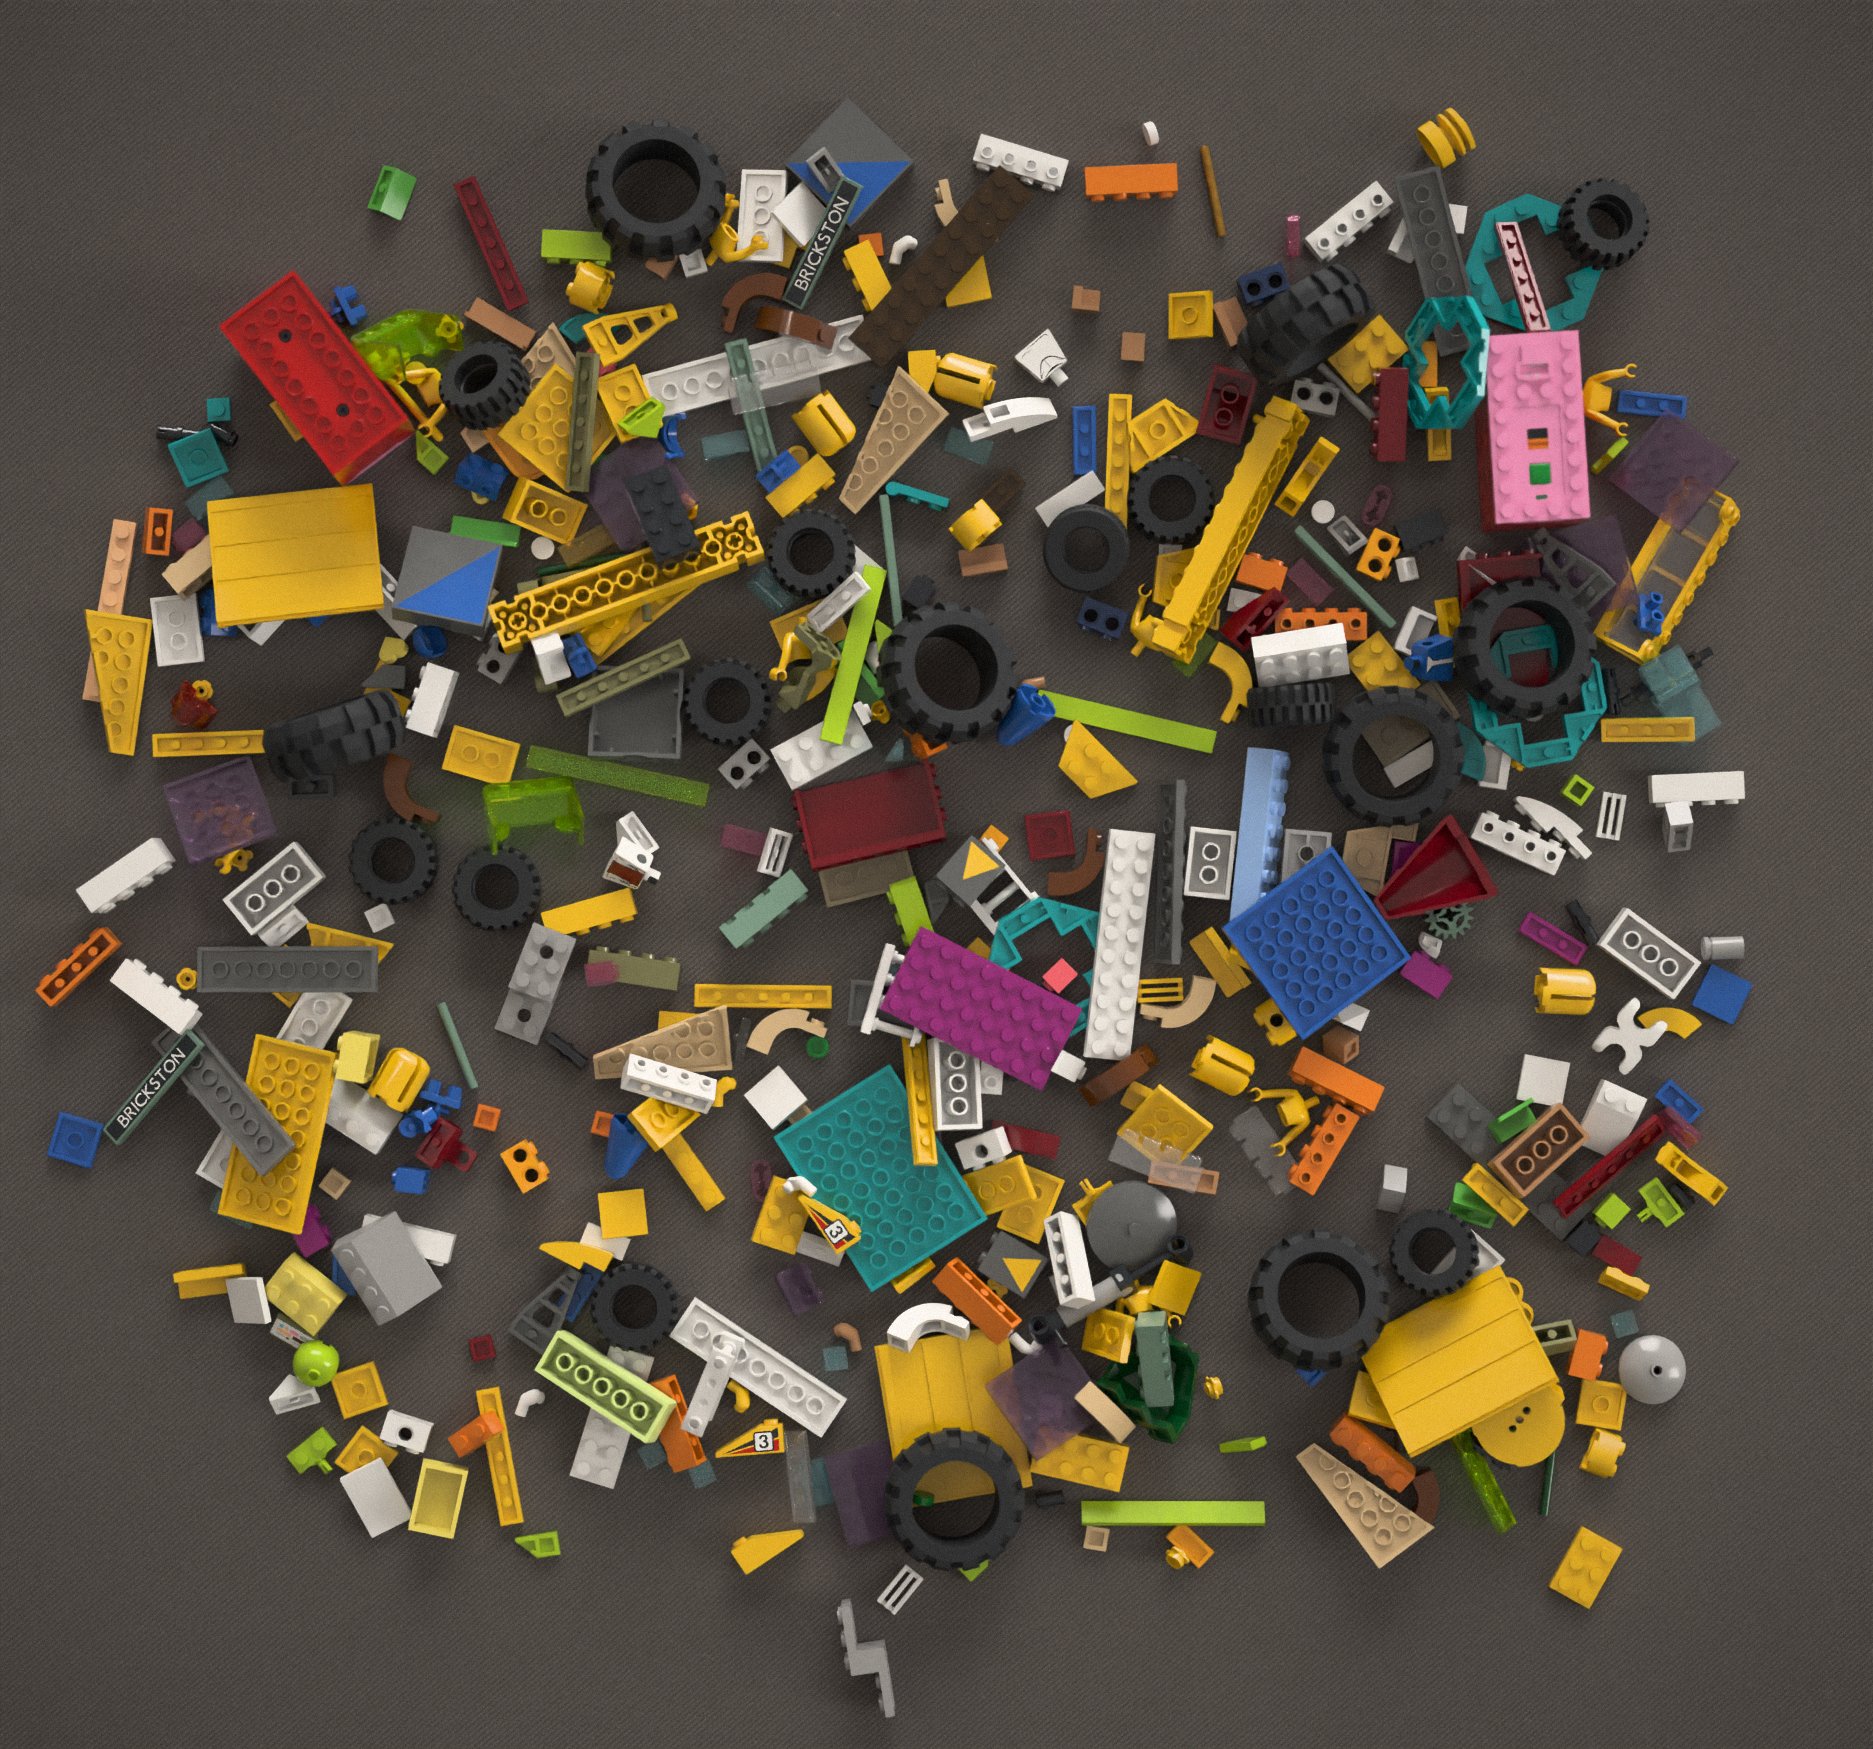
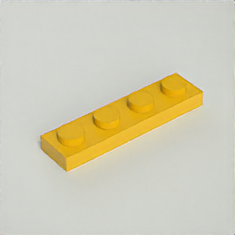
M1694 717L1602 718L1601 738L1602 742L1694 741Z
M678 1133L662 1147L706 1212L725 1199V1196L681 1133Z

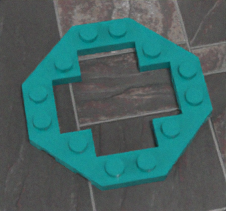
M1527 193L1484 214L1465 264L1472 297L1483 317L1526 332L1516 299L1502 305L1484 265L1502 256L1493 229L1495 222H1517L1518 224L1536 216L1544 236L1560 230L1557 229L1556 223L1560 218L1558 213L1562 206ZM1587 216L1588 224L1592 231L1595 233L1592 224ZM1589 265L1587 268L1584 267V269L1564 277L1573 299L1545 311L1552 332L1559 331L1584 319L1602 269L1600 271L1593 270L1592 266Z
M1473 297L1427 298L1405 331V341L1408 343L1409 350L1407 354H1403L1402 367L1409 369L1407 411L1417 429H1462L1484 397L1490 328ZM1438 321L1443 330L1449 331L1459 321L1471 344L1460 361L1468 380L1451 405H1449L1445 396H1437L1433 404L1430 405L1418 381L1429 365L1421 347Z
M1542 625L1501 633L1491 647L1490 653L1499 672L1505 678H1511L1512 674L1508 655L1549 648L1554 671L1558 662V643L1553 629L1549 625ZM1593 657L1591 658V662L1594 663L1593 671L1589 681L1584 682L1580 688L1583 712L1561 716L1565 738L1524 745L1520 723L1498 726L1496 713L1487 710V705L1481 700L1475 701L1467 692L1474 731L1525 768L1573 760L1577 750L1587 739L1595 727L1594 725L1607 709L1599 662Z
M1035 897L998 920L988 960L1006 970L1022 961L1011 940L1047 918H1050L1059 936H1063L1080 926L1095 951L1099 912ZM1093 968L1082 974L1090 990ZM1090 997L1076 1004V1006L1082 1008V1011L1069 1037L1087 1027Z

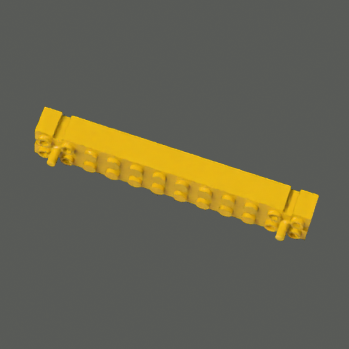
M1273 396L1271 402L1267 403L1264 410L1266 417L1258 414L1254 415L1253 422L1257 424L1251 442L1246 445L1244 456L1241 462L1236 465L1234 476L1231 482L1226 485L1224 496L1220 504L1215 507L1214 516L1210 524L1205 527L1203 538L1200 544L1195 547L1193 558L1184 569L1183 578L1179 586L1174 589L1173 598L1169 606L1163 611L1162 618L1165 620L1153 618L1151 621V625L1156 627L1153 631L1151 642L1160 648L1165 655L1188 665L1197 649L1195 646L1198 640L1202 639L1298 447L1297 441L1299 437H1303L1310 423L1309 418L1302 413L1297 404Z
M748 511L731 517L732 523L723 525V522L719 521L695 530L694 532L700 544L702 554L660 571L650 547L517 595L514 597L515 602L507 605L504 600L488 606L506 656L523 650L522 644L531 642L532 638L555 630L561 636L738 571V564L747 562L749 567L765 561L764 551L758 536L755 534Z

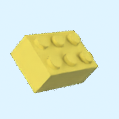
M352 1030L343 1033V1036H339L337 1050H340L339 1059H335L333 1073H336L335 1079L358 1083L373 1080L380 1035Z
M293 1252L283 1262L264 1287L267 1299L312 1336H315L348 1295L296 1252Z
M423 1458L408 1530L454 1538L468 1467Z

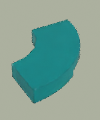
M593 313L580 314L566 321L558 330L577 345L586 338L582 330L583 325L608 315L604 313H598L597 315ZM621 325L613 326L610 329L611 333L614 335Z
M1457 722L1462 744H1464L1465 762H1463L1461 773L1478 781H1483L1486 769L1483 747L1477 736L1468 727Z

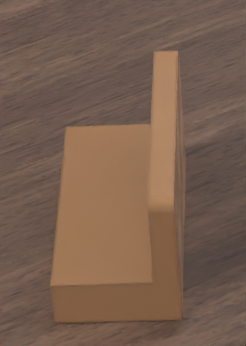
M1233 297L1222 303L1220 301L1213 304V315L1229 350L1237 346V337L1248 323L1237 298Z
M1003 544L977 547L971 552L966 549L958 552L962 578L1008 570Z

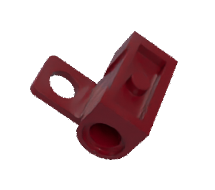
M439 1117L414 1156L434 1169H439L443 1162L447 1160L461 1171L468 1172L477 1159L478 1154L458 1140L464 1132L459 1126ZM463 1151L469 1154V1161L466 1164H460L458 1161V1156Z

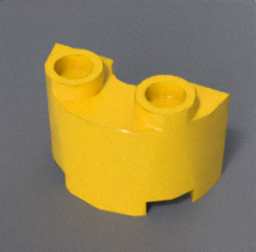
M1595 1427L1590 1438L1588 1450L1583 1456L1579 1469L1602 1478L1613 1477L1617 1470V1464H1615L1618 1455L1622 1456L1626 1445L1621 1442V1436L1600 1427Z

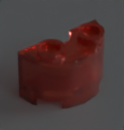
M185 680L170 700L173 708L171 714L177 722L186 728L190 725L198 727V730L205 729L218 711L208 701L199 700L196 697L197 690Z

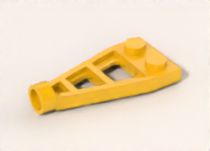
M669 302L661 306L603 316L583 325L582 330L594 353L600 354V364L602 368H605L624 359L664 325L678 319L674 306ZM647 316L652 323V327L640 333L633 321ZM627 325L632 332L631 339L623 345L617 344L610 331L613 326Z

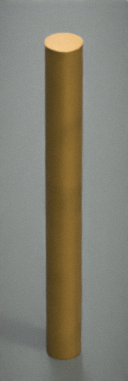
M1209 146L1200 147L1216 233L1217 237L1226 236Z

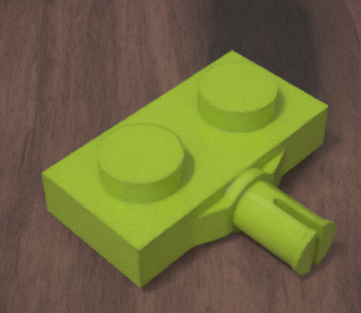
M1657 1177L1637 1190L1647 1208L1636 1215L1642 1223L1651 1215H1654L1667 1228L1684 1215V1212Z
M321 1427L286 1457L300 1474L304 1473L311 1466L318 1465L326 1475L333 1468L324 1458L337 1443L326 1429Z

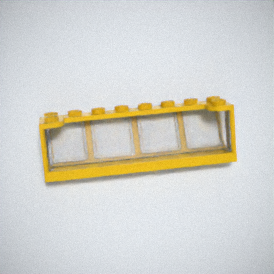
M1684 475L1593 633L1596 634L1598 641L1648 670L1651 665L1656 664L1660 656L1659 651L1663 645L1669 642L1671 638L1670 632L1674 625L1680 623L1685 606L1690 605L1696 587L1703 583L1707 568L1714 564L1718 549L1727 542L1729 530L1739 521L1740 510L1732 498ZM1650 592H1655L1663 596L1660 611L1664 614V622L1661 624V634L1658 637L1650 632L1638 631V627L1633 623V618L1637 615L1636 597L1640 593L1648 595Z

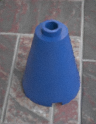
M1022 684L1017 689V693L1011 701V708L1000 721L995 731L996 739L1000 744L1013 746L1053 719L1056 713L1053 703L1045 694L1041 697L1036 693L1038 690L1036 687Z
M615 1113L611 1119L604 1163L606 1175L616 1180L627 1175L649 1144L628 1119V1114Z

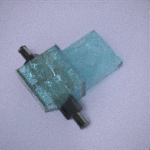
M1675 645L1637 668L1642 681L1630 688L1631 693L1620 698V702L1626 707L1635 700L1640 703L1650 697L1654 706L1659 709L1663 717H1694L1695 740L1722 724L1699 686L1702 682L1695 672L1696 669L1703 666V660L1714 655L1713 651L1708 646L1697 654L1695 651H1691L1685 655L1680 645ZM1693 741L1678 742V743H1679L1680 747H1684V746H1686L1687 744H1689V743H1691V742H1693Z

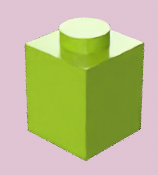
M1574 774L1571 775L1559 794L1579 807L1583 805L1595 787Z
M1610 1192L1592 1213L1596 1216L1594 1220L1603 1229L1606 1226L1613 1229L1631 1209L1614 1193Z

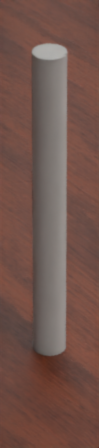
M1321 363L1316 368L1330 383L1335 384V388L1340 389V393L1369 421L1371 418H1375V413L1324 363Z

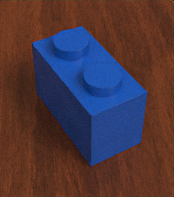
M409 1165L398 1167L392 1174L391 1184L395 1185L394 1191L414 1194L427 1192L430 1168Z

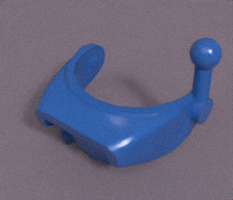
M683 412L662 418L663 427L659 428V444L668 451L664 455L666 460L684 457L685 452L679 447L676 434L679 419H686V414Z

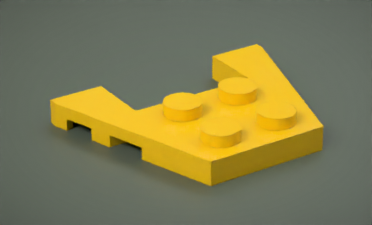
M1195 547L1156 556L1152 602L1165 608L1169 606L1173 598V591L1179 586L1183 578L1184 569L1193 558ZM1216 609L1207 628L1218 630L1219 609Z

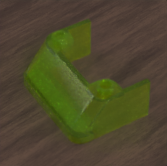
M418 309L400 311L351 337L354 349L375 376L382 381H406L404 361L418 353L432 357L438 355L439 351L443 349L464 350L458 315Z
M557 776L492 783L484 786V815L492 855H497V841L506 839L510 835L511 827L554 823L556 830L562 833L575 832L579 846L584 845V814L571 778Z

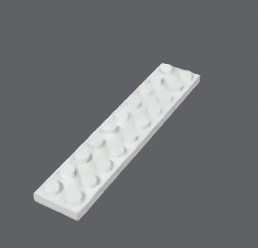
M863 314L829 323V325L838 328L832 350L786 336L750 345L749 350L760 391L872 361L848 339L863 322ZM726 352L642 375L650 397H654L665 405L663 417L738 398Z
M1109 829L1084 1057L1122 1060L1131 1053L1155 843L1154 833Z
M303 993L276 1038L323 1050L353 999L344 993ZM222 1129L196 1171V1174L223 1189L233 1142Z

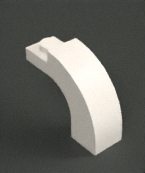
M940 1303L918 1305L902 1313L892 1323L887 1331L888 1345L909 1353L915 1342L921 1336L930 1332H943L967 1341L970 1336L969 1321L961 1316H954L953 1306Z

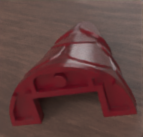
M1450 814L1442 819L1423 844L1417 847L1401 869H1397L1373 901L1381 916L1385 920L1425 914L1426 911L1455 907L1458 904L1490 899L1492 896L1499 894L1496 885L1492 883L1488 870L1469 838L1460 829L1459 823L1454 816Z

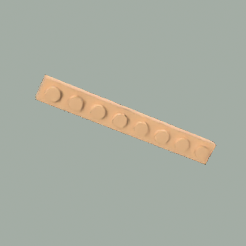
M117 519L113 521L98 607L100 612L119 615L123 613L138 523ZM90 653L83 699L100 702L92 654Z

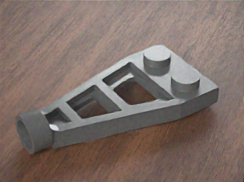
M1545 527L1541 528L1530 539L1542 554L1557 584L1562 585L1574 594L1572 600L1578 607L1583 605L1587 612L1617 585L1602 567L1553 537ZM1547 539V543L1543 545L1542 542ZM1557 549L1562 550L1570 557V562L1562 569L1552 559V554ZM1572 566H1579L1589 574V578L1579 588H1574L1567 578V572Z
M569 1264L560 1277L519 1312L507 1331L543 1355L555 1333L562 1329L578 1282L582 1279L585 1272ZM556 1288H560L566 1293V1297L560 1307L548 1299ZM542 1306H547L555 1314L552 1325L548 1328L533 1319V1314Z

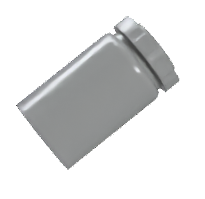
M1702 937L1701 955L1703 960H1709V958L1711 960L1743 959V937Z

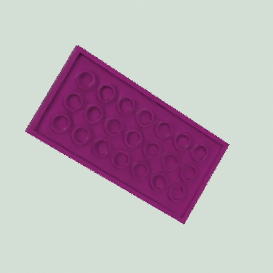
M922 926L919 927L879 1009L1040 1091L1043 1090L1052 1072L1051 1068L1060 1055L1082 1011V1008Z

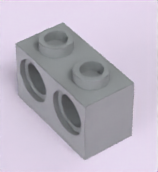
M1300 377L1299 380L1293 382L1289 402L1297 404L1303 413L1333 418L1340 389L1335 388L1333 383L1322 382L1319 385L1314 384L1312 379ZM1299 389L1308 391L1309 398L1307 400L1298 398L1297 391ZM1323 393L1330 395L1331 404H1322L1319 399L1320 395Z
M495 633L488 644L491 646L488 653H483L477 662L479 666L477 671L504 685L526 645L522 644L523 650L506 656L505 653L500 651L501 641L498 634ZM496 660L500 664V669L496 673H491L488 665L491 661Z
M751 738L721 765L718 770L735 789L738 790L741 787L744 790L753 782L751 777L756 772L761 774L770 766L768 761L771 758ZM753 751L761 755L760 762L755 765L750 764L748 761V756ZM735 767H741L744 771V776L740 780H735L731 776V771Z
M1688 801L1666 803L1664 806L1662 834L1667 853L1690 850L1693 819Z

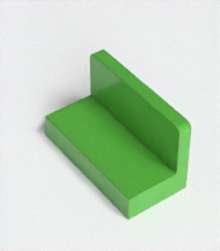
M383 165L367 208L401 220L417 179L397 168Z
M1532 1098L1487 1124L1498 1144L1527 1128L1536 1120L1528 1107L1529 1104L1534 1102Z
M1456 1182L1453 1198L1447 1211L1459 1216L1465 1222L1491 1229L1497 1212L1470 1187Z

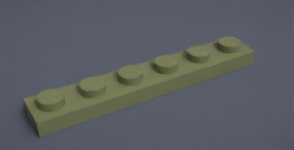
M576 352L565 490L589 492L600 354Z
M682 638L562 692L556 695V698L567 718L691 661V657Z

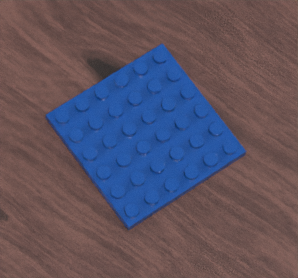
M1333 846L1328 847L1221 928L1300 1040L1307 1038L1411 959Z

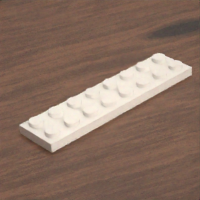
M695 1297L669 1336L707 1362L714 1347L717 1348L723 1331L745 1339L730 1377L822 1438L847 1398Z

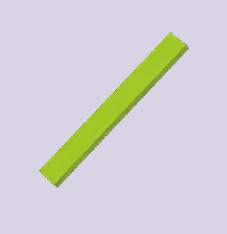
M864 565L861 577L872 590L853 607L841 653L842 658L839 661L819 738L821 741L839 746L843 743L887 570Z
M1044 690L1038 691L1041 697L1045 694L1053 703L1056 709L1054 717L1070 721L1077 719L1082 724L1212 754L1217 731Z
M1081 1501V1525L1265 1526L1264 1501Z

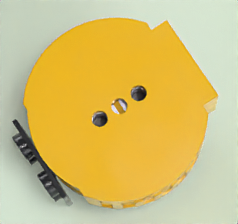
M1557 1384L1551 1385L1472 1426L1473 1432H1470L1473 1450L1481 1456L1486 1454L1492 1459L1491 1462L1501 1470L1505 1468L1508 1471L1511 1470L1510 1464L1523 1467L1546 1459L1557 1448L1564 1433L1565 1415L1562 1402L1565 1397L1562 1388Z

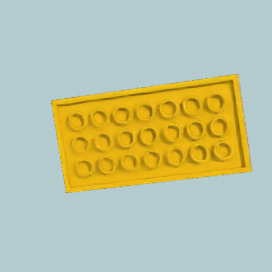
M256 1034L246 1084L297 1146L263 1177L259 1175L236 1145L232 1143L218 1214L293 1234H302L336 1073H333L335 1059H339V1053Z

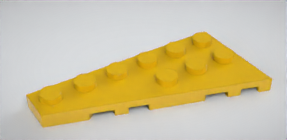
M84 609L109 752L134 756L153 620Z

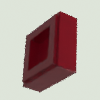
M491 1334L468 1340L473 1363L496 1357Z

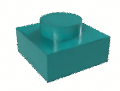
M231 398L206 399L209 423L232 421Z

